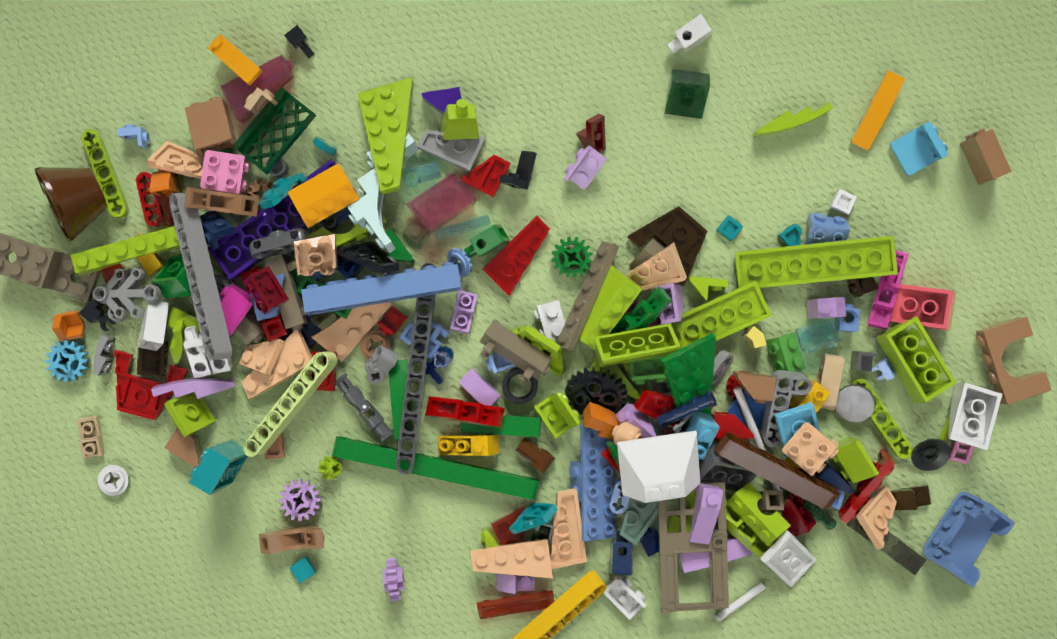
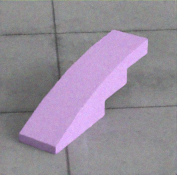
M192 378L156 385L152 387L151 391L153 396L173 391L175 397L195 392L198 399L235 387L236 381L223 378Z
M735 537L727 538L728 561L753 554ZM709 552L679 553L684 573L710 567Z

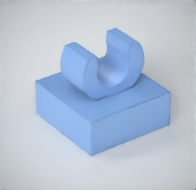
M887 356L881 358L878 364L872 368V372L876 370L882 372L877 377V380H882L885 377L888 381L894 378L897 373Z

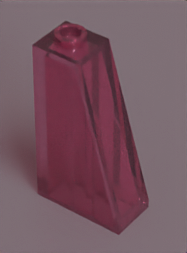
M280 55L259 66L263 72L251 85H248L241 77H237L220 86L239 122L243 124L254 115L244 105L246 104L247 97L253 94L257 87L262 91L266 88L275 94L280 87L283 88L294 77L292 70L295 68L290 59L286 60L283 55Z

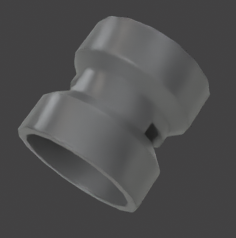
M280 159L270 171V174L277 178L286 176L289 170L287 162Z

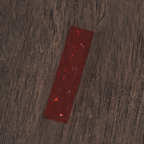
M543 590L538 593H524L519 596L477 602V610L480 619L546 609L555 601L553 590Z

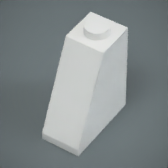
M159 298L156 301L148 300L146 302L137 347L157 351L163 345L169 303L164 302L163 299Z

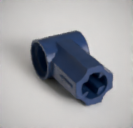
M348 206L329 216L334 218L332 225L326 226L325 218L320 221L321 226L328 231L336 230L341 223L349 219L348 215L351 212Z

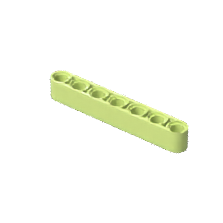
M319 352L312 357L243 445L245 455L253 457L267 452L336 366L337 357L333 352ZM324 356L327 359L326 365L323 362ZM312 371L315 373L314 379L311 376ZM301 386L303 387V393L300 392ZM289 400L292 404L291 408L288 405ZM277 415L280 417V422L277 421Z

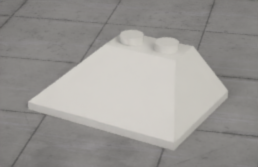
M696 431L617 442L621 487L624 496L644 503L686 497L700 484Z

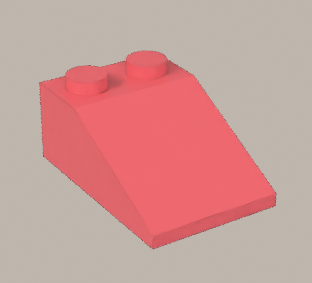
M900 284L890 322L902 323L917 316L925 328L950 331L956 293L952 290Z

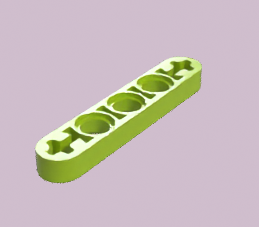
M86 129L81 135V140L95 177L106 199L108 211L114 217L124 218L129 212V207L103 139L97 131ZM90 134L95 136V138H93L94 145L92 142L88 141V139L90 138ZM97 151L103 153L100 161H95L94 154ZM107 168L110 172L109 177L103 179L101 171ZM114 186L116 194L110 197L107 190L109 187ZM116 200L118 206L122 207V209L120 210L121 213L115 212V210L117 209V205L115 202L111 201Z
M861 378L853 379L850 385L856 383L863 384L873 394L875 406L869 419L896 457L902 459L909 458L913 450L911 444L866 380ZM879 413H883L886 417L885 422L882 424L876 421ZM890 429H894L897 433L896 437L892 440L887 436V432ZM899 442L901 446L906 447V453H899L901 448L897 444L893 445V443Z

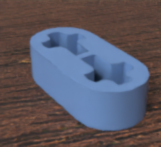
M620 477L615 482L610 498L609 507L615 514L623 513L630 497L624 496L621 493ZM618 498H621V505L615 507Z

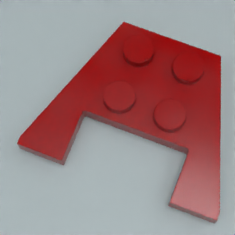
M115 350L117 410L157 420L165 408L164 404L171 399L174 392L170 391L153 396L152 387L164 383L129 374L134 354ZM170 365L165 383L183 380L189 369Z

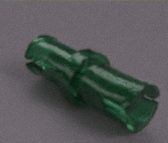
M809 501L805 503V509L813 515L817 522H821L828 530L835 528L837 522L828 514L827 510Z

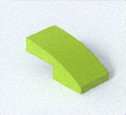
M184 319L176 320L173 328L174 337L172 338L170 351L174 364L179 363L184 347Z

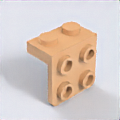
M805 422L786 443L782 451L812 476L815 472L820 473L826 466L824 462L828 457L832 459L837 454L839 443L835 439L830 441L810 423Z

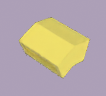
M749 326L742 335L748 340L750 348L766 345L764 334L754 326Z

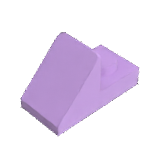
M496 573L498 591L516 594V591H535V577Z

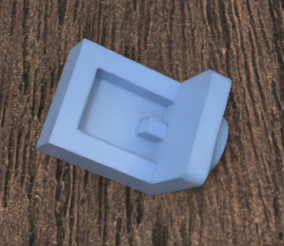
M132 124L124 125V128H117L119 137L123 139H137L139 147L148 149L150 135L146 129Z
M497 353L490 354L488 356L489 359L486 360L489 371L493 370L494 374L516 367Z

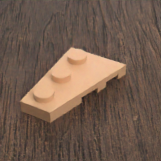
M674 243L626 275L639 284L642 290L685 281L687 278Z
M887 485L880 487L856 515L860 525L877 550L884 547L885 542L883 538L884 535L888 534L889 530L887 527L888 520L892 519L897 503Z

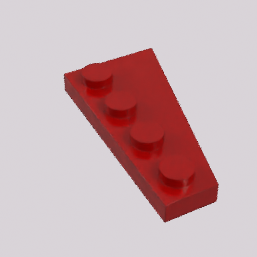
M536 215L482 270L510 296L550 228Z
M644 390L634 405L638 411L655 419L676 408L672 395ZM680 420L669 424V426L674 427L680 423Z
M883 448L878 453L881 455L876 463L873 462L879 474L859 481L856 488L858 491L852 495L850 494L838 512L840 520L846 524L856 517L859 508L867 504L871 493L879 489L883 478L886 475H890L894 469V461Z

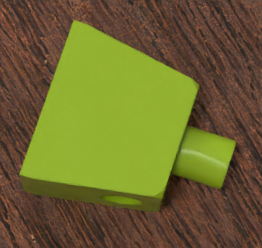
M459 99L456 104L446 106L441 122L443 140L479 139L474 104H468L465 99Z

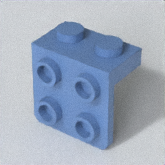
M809 213L807 219L809 231L804 245L847 240L850 228L846 219L840 216L829 217L822 213Z

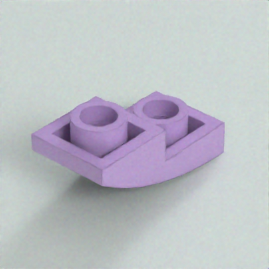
M464 291L458 292L450 330L469 334L478 294Z
M471 368L459 381L472 397L483 405L493 406L502 397L475 369Z

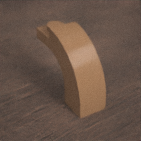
M186 187L184 207L257 217L259 197Z
M319 526L293 527L259 534L261 553L274 554L301 548L317 550L324 548L325 537L322 528H319Z

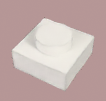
M838 189L830 207L848 215L857 197L842 189Z

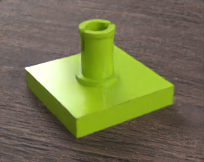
M195 392L176 397L164 404L173 418V424L179 428L183 437L216 421L203 398L197 399Z

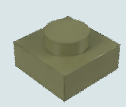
M416 217L403 230L416 244L430 231Z
M333 312L316 314L311 318V321L323 331L331 326L337 317Z

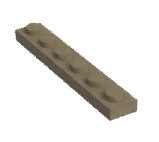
M601 242L556 344L560 345L562 349L573 352L619 249V246L616 244Z

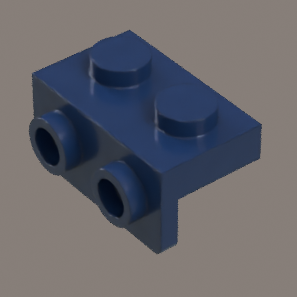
M208 211L200 215L206 244H209L214 250L219 248L217 239L235 233L234 226L218 212Z

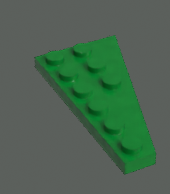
M713 333L660 359L676 408L690 402L692 397L697 398L705 394L709 389L711 392L713 391L716 336ZM712 406L702 410V413L711 415ZM690 418L683 424V432H686V426Z

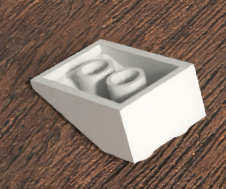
M956 383L951 399L948 439L987 450L1002 394L968 383Z

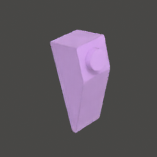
M701 483L698 485L689 542L709 545L721 508L723 490L720 487Z

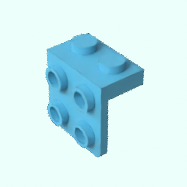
M930 121L890 143L893 153L908 176L949 155L946 144L940 140L937 135V128Z

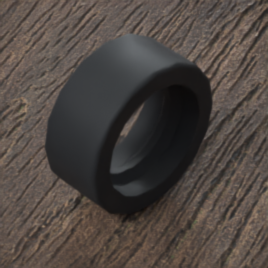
M514 368L504 376L502 391L510 402L525 404L536 396L538 390L537 379L531 376V390L526 396H514L509 390L510 379L518 374L523 375L525 372L520 368Z

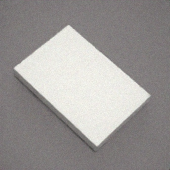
M787 530L760 558L790 587L817 560Z

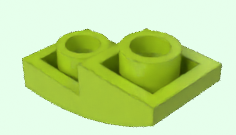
M484 527L483 533L480 534L482 545H486V548L500 546L492 531L488 527Z

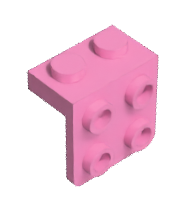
M207 150L204 156L201 188L242 195L247 189V181L244 180L245 173H249L250 162H247L248 159L243 155Z

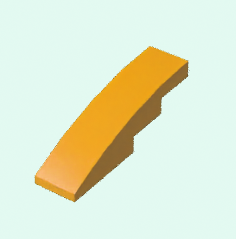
M887 70L859 122L860 125L852 137L851 143L869 151L906 78Z

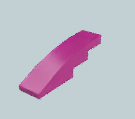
M895 250L898 274L881 276L868 321V326L886 331L909 253Z

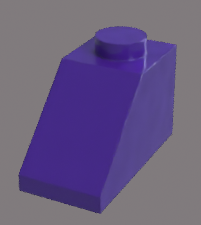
M460 87L421 93L423 100L443 115L447 105L456 104L457 100L462 99Z

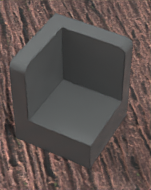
M852 351L850 370L872 372L873 357H877V353Z

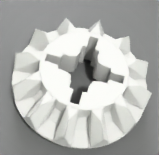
M109 465L99 473L98 485L107 495H119L127 489L130 482L128 479L129 474L124 470V467ZM112 475L120 477L116 484L108 483L112 479Z

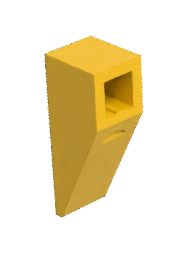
M499 435L438 436L439 455L490 456L500 453Z

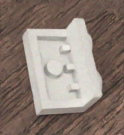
M617 575L607 585L604 594L630 620L642 607L645 608L647 606L644 601L646 597L639 590L635 592L631 588L633 584L625 576L621 578Z

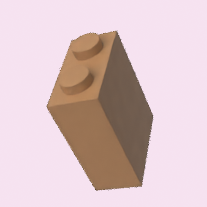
M213 97L209 101L193 103L185 108L194 149L200 156H204L207 150L221 151L233 147L232 145L236 142V136L228 104L222 97Z
M983 128L966 136V141L960 143L978 185L1012 172L993 129L985 132Z

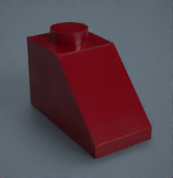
M791 493L785 500L782 517L791 525L787 531L796 537L808 533L817 522L802 498Z

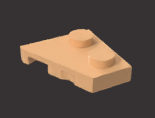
M275 339L271 342L266 341L248 345L238 364L270 376L285 341Z

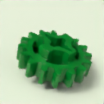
M569 236L567 237V242L563 239L560 240L561 246L555 244L554 247L557 251H552V255L556 256V258L551 259V262L557 263L554 269L560 268V275L565 272L566 278L570 274H573V277L576 278L578 272L580 275H584L583 269L589 270L587 263H592V260L588 259V257L592 256L593 253L587 252L590 246L585 247L583 245L585 240L579 243L578 237L571 241ZM567 245H576L574 249L568 250L564 248ZM581 250H583L585 255L584 261L580 258ZM559 253L564 256L563 265L559 261ZM575 253L577 261L572 260L569 262L567 254ZM573 265L580 267L576 270H568Z

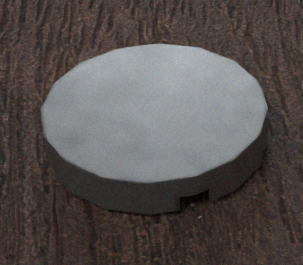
M851 384L839 390L835 408L843 419L858 423L865 421L871 416L874 411L875 399L868 388Z

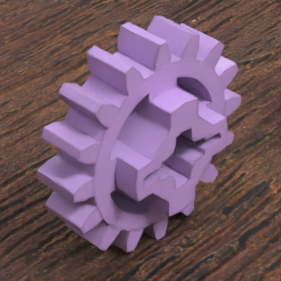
M302 478L298 479L297 483L295 480H292L290 485L286 484L284 486L286 491L280 492V495L284 496L279 499V502L284 504L280 509H286L285 516L291 514V520H294L296 517H298L299 521H302L303 517L308 520L311 518L310 514L315 515L317 513L315 509L321 507L317 503L322 500L321 497H317V494L321 491H315L316 484L310 486V480H306L305 483H303ZM301 487L299 492H291L294 488ZM302 495V501L304 502L299 505V499L297 498ZM303 507L310 508L308 511L300 512Z
M390 558L386 560L387 569H383L385 593L389 592L391 602L400 601L401 591L405 590L403 567H399L396 558Z

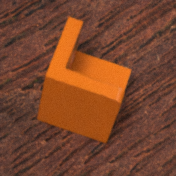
M78 311L54 315L52 330L60 341L83 337L85 322Z

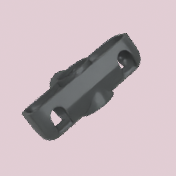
M303 228L286 232H271L269 236L253 240L250 243L251 256L254 259H262L274 255L290 258L295 253L294 241L308 239L307 233Z

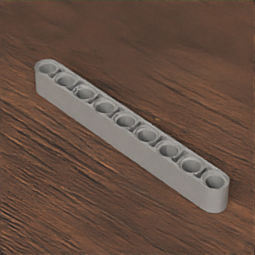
M172 193L169 198L170 208L206 357L209 361L230 358L232 356V346L199 211L197 208L184 207L186 193Z

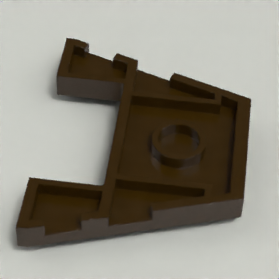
M678 206L631 233L627 238L639 249L652 234L667 247L674 243L688 278L708 231ZM687 278L685 281L678 283L683 287L686 284Z

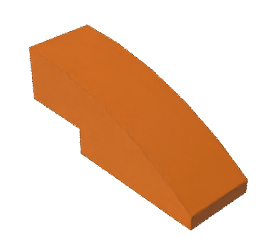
M591 402L583 411L584 427L597 430L600 437L614 440V436H612L615 426L620 425L614 412Z

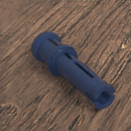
M709 389L705 394L697 398L692 397L690 402L658 416L657 420L661 427L664 428L693 413L700 414L702 410L710 406L715 407L717 402Z

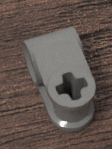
M381 345L378 346L365 364L368 381L373 384L383 381L387 373L395 366L398 354Z

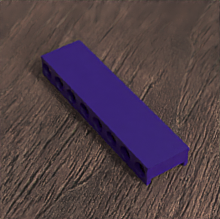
M332 160L328 161L307 176L304 182L331 168L336 163ZM302 182L293 186L292 189L302 184ZM287 195L274 207L261 209L257 212V217L251 216L237 226L235 233L219 239L218 249L214 250L210 246L208 251L215 257L227 274L228 279L235 281L241 276L240 274L250 270L265 259H254L251 256L250 243L253 240L267 237L274 231L286 232L292 228L306 229L308 227L292 199Z

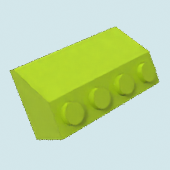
M611 265L579 339L595 351L594 337L608 335L642 291V287Z
M917 316L888 329L876 337L914 403H927L956 384L955 379Z
M671 323L594 337L595 353L599 367L666 356L681 349Z

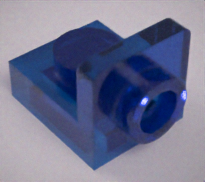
M649 526L640 539L648 557L659 552L658 532L655 527L651 528Z

